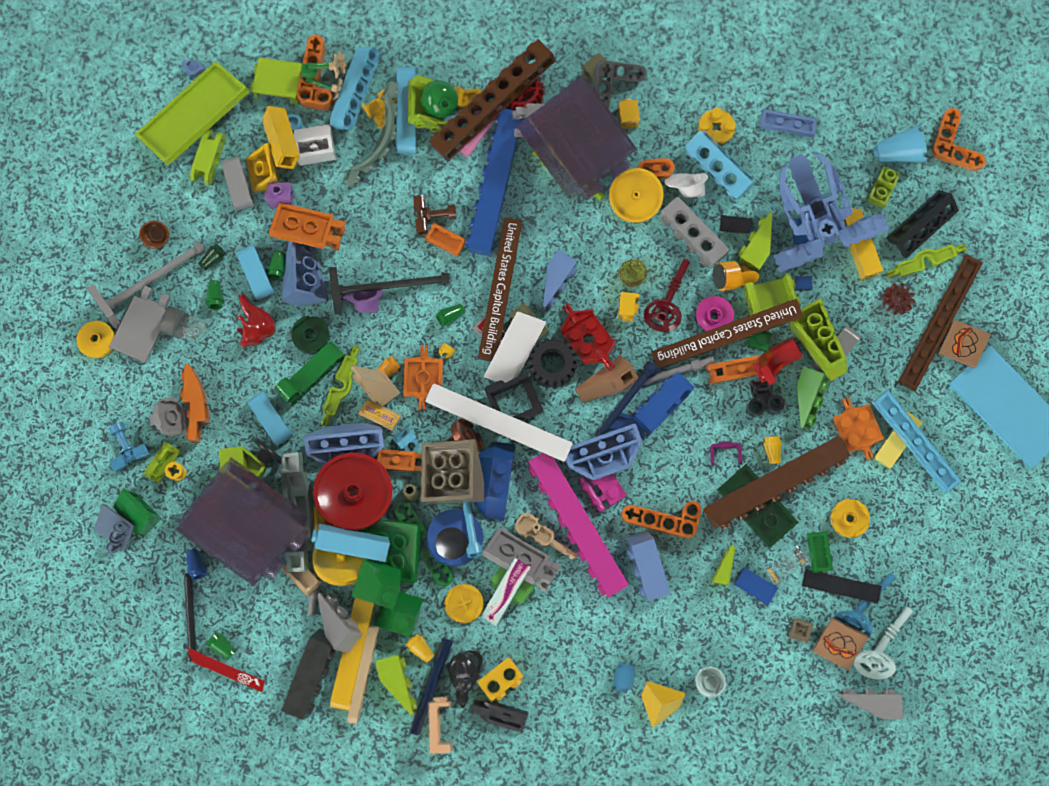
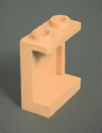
M435 697L434 701L429 703L430 754L451 753L453 750V741L441 742L440 707L452 705V700H447V697Z

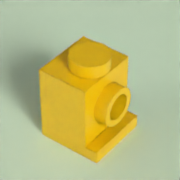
M621 292L618 319H622L623 322H633L634 314L638 315L639 303L635 302L639 301L640 294Z

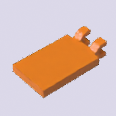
M279 202L269 230V237L325 249L326 245H328L331 249L339 251L341 246L340 240L341 236H344L346 221L334 220V215ZM333 231H334L336 234L341 235V236H336V235L332 236Z

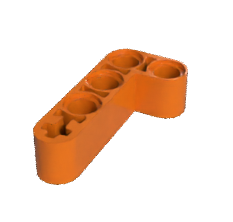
M312 35L307 41L303 63H311L313 61L323 63L326 55L324 40L319 35ZM317 69V77H313V79L320 81L322 69ZM300 75L297 89V97L300 104L309 109L330 110L334 105L330 91L325 88H319L317 84L307 83L306 78H301ZM310 95L308 99H303L304 96ZM323 98H329L326 102H321Z
M690 501L683 506L680 517L635 505H628L622 510L621 519L630 525L688 539L697 532L701 506L696 501ZM688 506L696 508L694 516L687 513ZM632 510L634 515H639L642 512L640 522H637L638 517L628 519V515L625 512ZM647 514L652 515L654 518V523L651 525L646 524L644 521V516ZM666 519L671 520L673 523V527L670 530L665 529L663 526V521ZM685 524L690 525L692 529L689 535L684 534L682 531V527Z

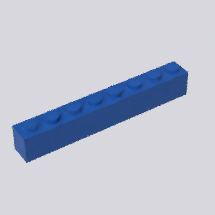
M504 109L495 119L497 128L496 131H492L491 135L493 145L492 148H488L486 159H489L488 165H484L482 176L485 178L483 183L480 182L478 189L480 199L475 201L474 211H476L475 218H471L470 222L472 232L471 235H467L465 243L470 253L491 256L519 137H515L514 129H518L517 126L522 125L523 119H513L512 112L514 110Z

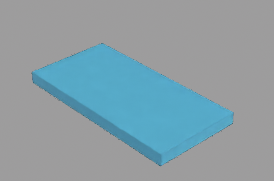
M989 346L983 351L975 369L967 366L949 385L1031 469L1049 453V404L992 346Z

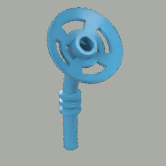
M892 573L878 584L882 586L881 593L896 579ZM862 600L854 611H840L834 615L835 619L860 632L864 629L865 632L863 633L868 635V637L872 633L873 627L871 622L862 615L871 602Z

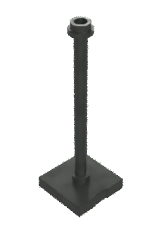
M329 267L334 315L342 314L340 296H344V294L442 283L443 286L449 284V274L441 272L440 276L343 286V284L339 285L337 267Z

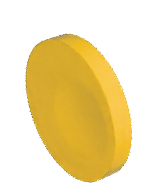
M627 169L621 172L611 184L609 191L610 205L615 214L627 222H645L651 219L662 205V185L659 179L646 169Z
M314 548L312 555L313 567L316 574L323 581L336 586H346L356 582L363 561L362 557Z

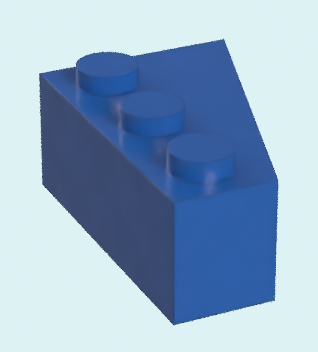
M679 372L671 379L667 378L661 384L662 388L658 393L654 391L647 399L649 402L645 406L640 405L634 412L636 414L634 421L641 428H644L649 435L665 421L695 388Z

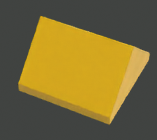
M265 143L246 157L253 193L268 190V183H280L278 170L269 143Z

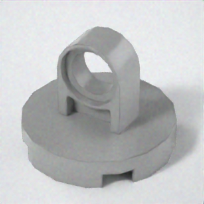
M172 397L159 400L153 408V416L149 417L150 427L158 428L161 433L167 436L181 434L184 427H187L188 424L185 407H181L177 403L179 401Z

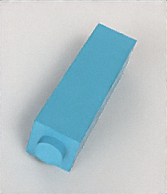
M318 524V528L313 530L311 538L315 549L383 562L386 561L390 545L388 537Z

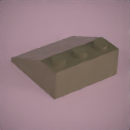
M476 440L422 444L421 502L432 505L484 502V478Z

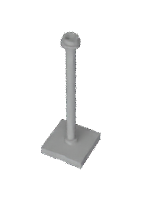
M194 242L193 248L111 300H104L94 285L88 287L87 290L117 331L121 323L112 311L115 309L114 306L143 289L144 285H149L199 253L201 256L205 249L200 242Z

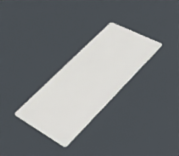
M516 312L484 377L494 381L502 380L504 383L517 378L546 321Z

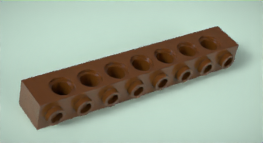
M539 39L530 43L521 55L515 57L513 63L504 68L497 78L490 81L481 93L476 94L467 106L462 107L453 119L448 120L439 132L433 134L431 140H429L432 147L448 163L556 62L553 53ZM522 72L520 76H515L517 73ZM508 85L506 89H502L503 86ZM490 98H495L492 102H488ZM481 110L478 115H474L476 111ZM464 123H468L464 128H461ZM450 136H454L452 140L447 141Z

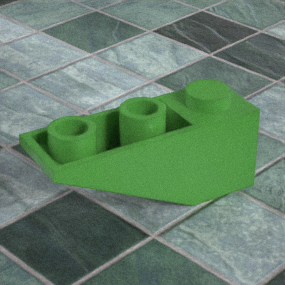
M807 367L802 369L797 382L800 425L802 428L811 430V427L816 423L817 411L823 405V396L825 391L829 389L831 381L826 374Z

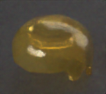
M634 259L623 262L618 270L621 282L627 287L632 288L643 284L648 273L645 264Z

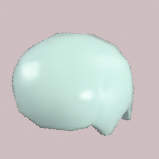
M712 666L700 669L695 678L696 688L699 693L706 697H716L722 694L726 687L724 674L721 670Z

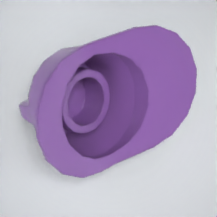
M374 290L348 293L341 297L353 302L359 312L377 313L383 291Z

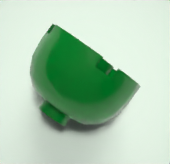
M434 80L423 88L420 103L428 115L435 118H446L451 116L456 110L458 95L454 87L448 82Z

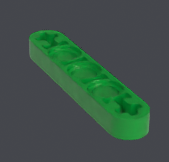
M407 502L397 504L395 514L399 521L407 520L403 514L399 515L400 507H408L407 513L409 517L414 515L415 518L409 519L407 522L421 524L420 540L426 539L427 531L411 505ZM419 548V554L435 581L440 586L450 585L453 581V575L449 567L441 562L437 566H431L428 562L432 556L429 549L422 550ZM444 565L445 568L441 570L444 574H449L448 582H440V573L437 571L435 574L433 570L439 569Z

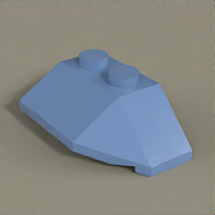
M358 423L324 427L305 435L304 444L306 455L325 465L336 456L346 453H361L374 458L384 448L382 427Z
M636 423L572 445L566 458L568 468L593 481L630 468L642 443Z

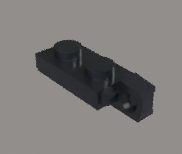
M475 700L471 711L480 714V717L485 719L484 722L523 733L529 713L491 700H485V702Z

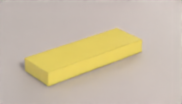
M906 411L918 428H920L923 422ZM892 430L874 456V459L888 469L892 468L906 448L905 443L894 430Z

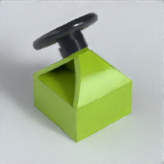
M258 438L254 439V443L261 450L256 456L242 446L219 449L221 483L227 476L238 469H241L259 483L272 459L282 464L281 456ZM236 482L232 485L231 491H247V487L242 482Z

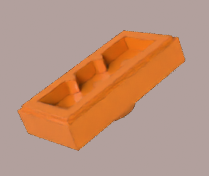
M433 223L425 237V241L456 257L460 255L466 243L465 238Z

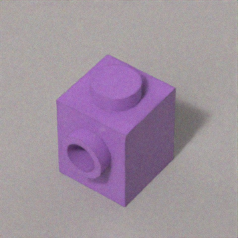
M268 183V190H265V201H268L271 209H277L279 202L293 205L294 191L291 183Z

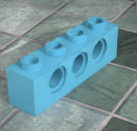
M700 130L685 146L688 150L687 154L693 160L697 159L701 163L700 167L705 172H710L714 176L713 180L718 185H723L727 189V194L733 199L742 198L757 182L705 130ZM705 148H707L710 151V155L708 158H705L703 156V150ZM717 161H721L723 164L721 171L716 169ZM731 173L736 176L734 184L729 181Z

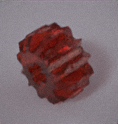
M893 283L891 288L887 287L885 289L886 293L881 298L885 300L882 305L889 306L886 312L893 309V315L898 314V312L904 315L906 311L912 309L911 305L915 303L912 297L915 293H909V286L904 288L903 283H900L899 286Z

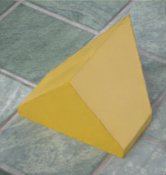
M646 682L641 696L652 728L680 708L685 697L684 692L653 682Z

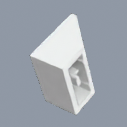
M331 124L294 130V138L300 154L298 159L300 166L336 160Z

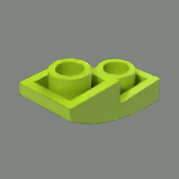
M883 166L867 201L884 209L901 173Z

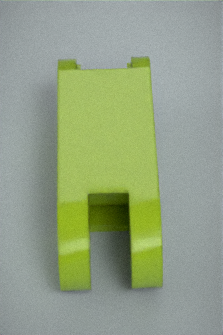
M208 129L202 135L191 168L190 180L196 182L202 176L204 177V183L210 186L226 142V135L218 132L213 140L214 133Z

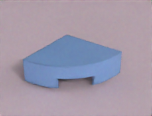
M190 60L181 62L190 79L202 74L206 70L198 62Z

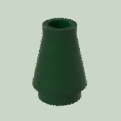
M215 243L209 247L198 264L207 271L210 267L225 259L226 252Z

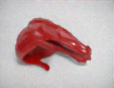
M245 294L239 295L241 308L248 318V321H245L242 316L237 317L243 324V329L237 328V331L243 337L239 343L244 348L259 345L266 338L273 336L276 331L275 321L268 312L249 302Z

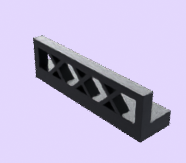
M938 190L886 237L888 242L898 246L904 258L909 257L959 211L953 195ZM950 204L951 210L944 214L946 207ZM938 216L936 223L931 226L933 218ZM925 228L923 235L918 238L920 230ZM911 240L910 247L906 250L904 245Z

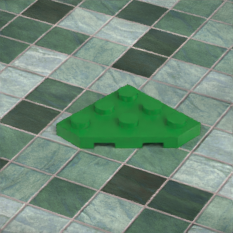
M381 519L375 525L363 529L364 533L389 538L390 545L386 561L381 562L384 565L401 570L400 582L413 584L417 582L421 524Z

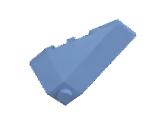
M288 241L283 279V302L302 306L328 300L327 282L322 277L320 262L316 260L314 254L316 251L315 247Z

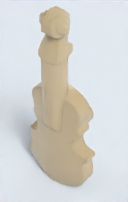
M524 513L518 518L515 524L517 534L524 536L525 539L528 537L533 538L542 547L550 545L562 554L568 555L571 560L577 557L576 551H571L567 546L554 539L553 530L538 523L539 518H535L530 513Z

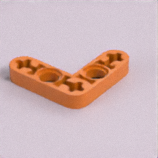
M949 108L942 116L932 146V155L939 160L972 171H979L986 164L984 155L953 144L961 114L959 110ZM950 114H953V118H954V119H953V121L951 122V124L949 125V124H948V122H949V120H950L949 115H950ZM942 130H948L951 136L949 138L943 137ZM940 146L943 147L942 150H943L944 152H943L942 154L939 153V149H938V148H939ZM960 152L963 155V160L955 159L954 153ZM975 158L978 159V163H979V164H978L977 166L974 165V164H975V162H974V159H975Z

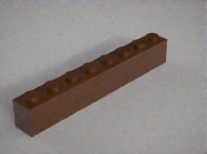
M838 435L711 503L703 511L714 530L719 527L724 530L732 525V520L737 518L740 521L749 516L747 512L754 509L757 512L766 507L765 502L770 500L773 503L782 498L780 494L784 492L790 494L797 490V485L803 483L805 486L814 481L813 476L819 474L821 477L830 472V467L834 465L836 468L847 463L845 459L851 455Z

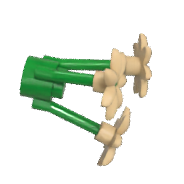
M338 51V55L334 54V62L302 63L301 78H306L307 83H314L330 89V91L334 92L333 101H336L343 83L342 79L339 78L336 85H329L315 80L313 77H317V69L334 70L336 79L339 74H345V55Z

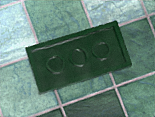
M745 464L723 483L717 491L722 497H725L759 477ZM770 500L765 502L766 507L757 512L754 509L747 512L749 516L743 519L768 548L776 544L799 523L779 500L773 503Z

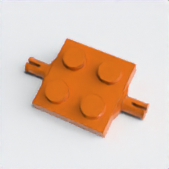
M421 345L419 357L405 358L403 396L419 399L418 410H422V403L423 410H426L425 400L432 385L436 384L442 387L443 359L428 357V346L425 345L424 350V345Z
M849 397L842 399L845 411L832 418L838 434L849 453L855 450H863L866 459L870 460L874 458L870 447L874 443L884 440L870 404L853 407Z

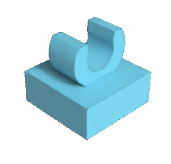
M408 427L393 438L396 444L401 449L404 448L405 451H410L407 447L410 442H413L416 446L418 445V442L415 440L416 435Z

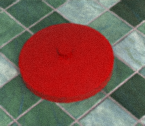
M361 453L342 454L328 461L317 474L313 487L314 502L319 514L330 525L346 530H363L379 522L388 511L392 501V482L387 470L376 459Z

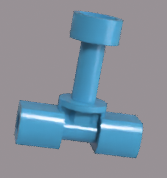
M119 422L109 427L111 435L117 436L122 447L121 455L110 461V465L115 472L129 467V463L136 459L141 461L152 455L149 446L145 443L136 448L129 445L124 434L127 430L124 422Z

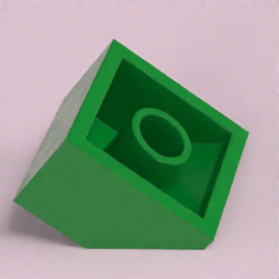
M126 488L120 492L113 506L117 514L134 526L133 533L136 535H146L162 519L136 492Z

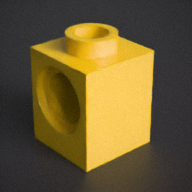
M624 99L619 102L617 109L620 129L639 127L640 118L637 100Z

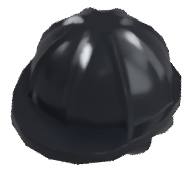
M477 651L459 652L451 658L448 665L450 682L456 688V699L462 708L468 702L467 691L476 684L483 666V657Z

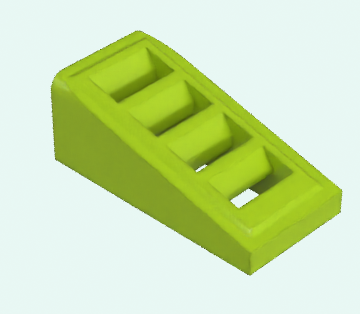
M731 545L726 549L711 583L724 586L729 585L735 546Z

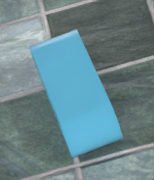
M254 244L237 251L236 254L256 300L258 301L274 294V289L267 273L264 271L265 268Z
M264 391L247 401L276 446L293 437L288 426Z

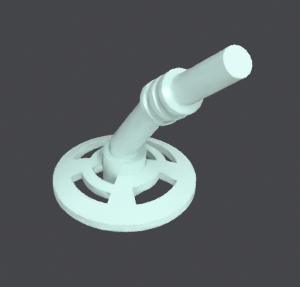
M909 607L904 609L893 624L890 623V627H887V631H884L885 634L874 651H864L856 656L854 665L859 673L871 679H886L895 673L896 665L894 660L884 654L883 651L890 640L895 638L894 635L897 636L896 632H900V627L913 613ZM861 663H866L871 670L864 668ZM886 668H889L888 670H886V671H884V672H878V671H882V670H884V669H886Z

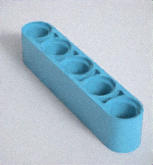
M358 47L356 49L330 117L332 128L351 130L354 127L379 60L377 48Z
M397 67V84H399L397 90H399L397 94V153H416L417 148H415L417 147V127L408 123V81L417 76L416 67Z

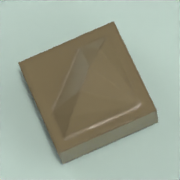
M794 618L788 638L808 644L813 623Z

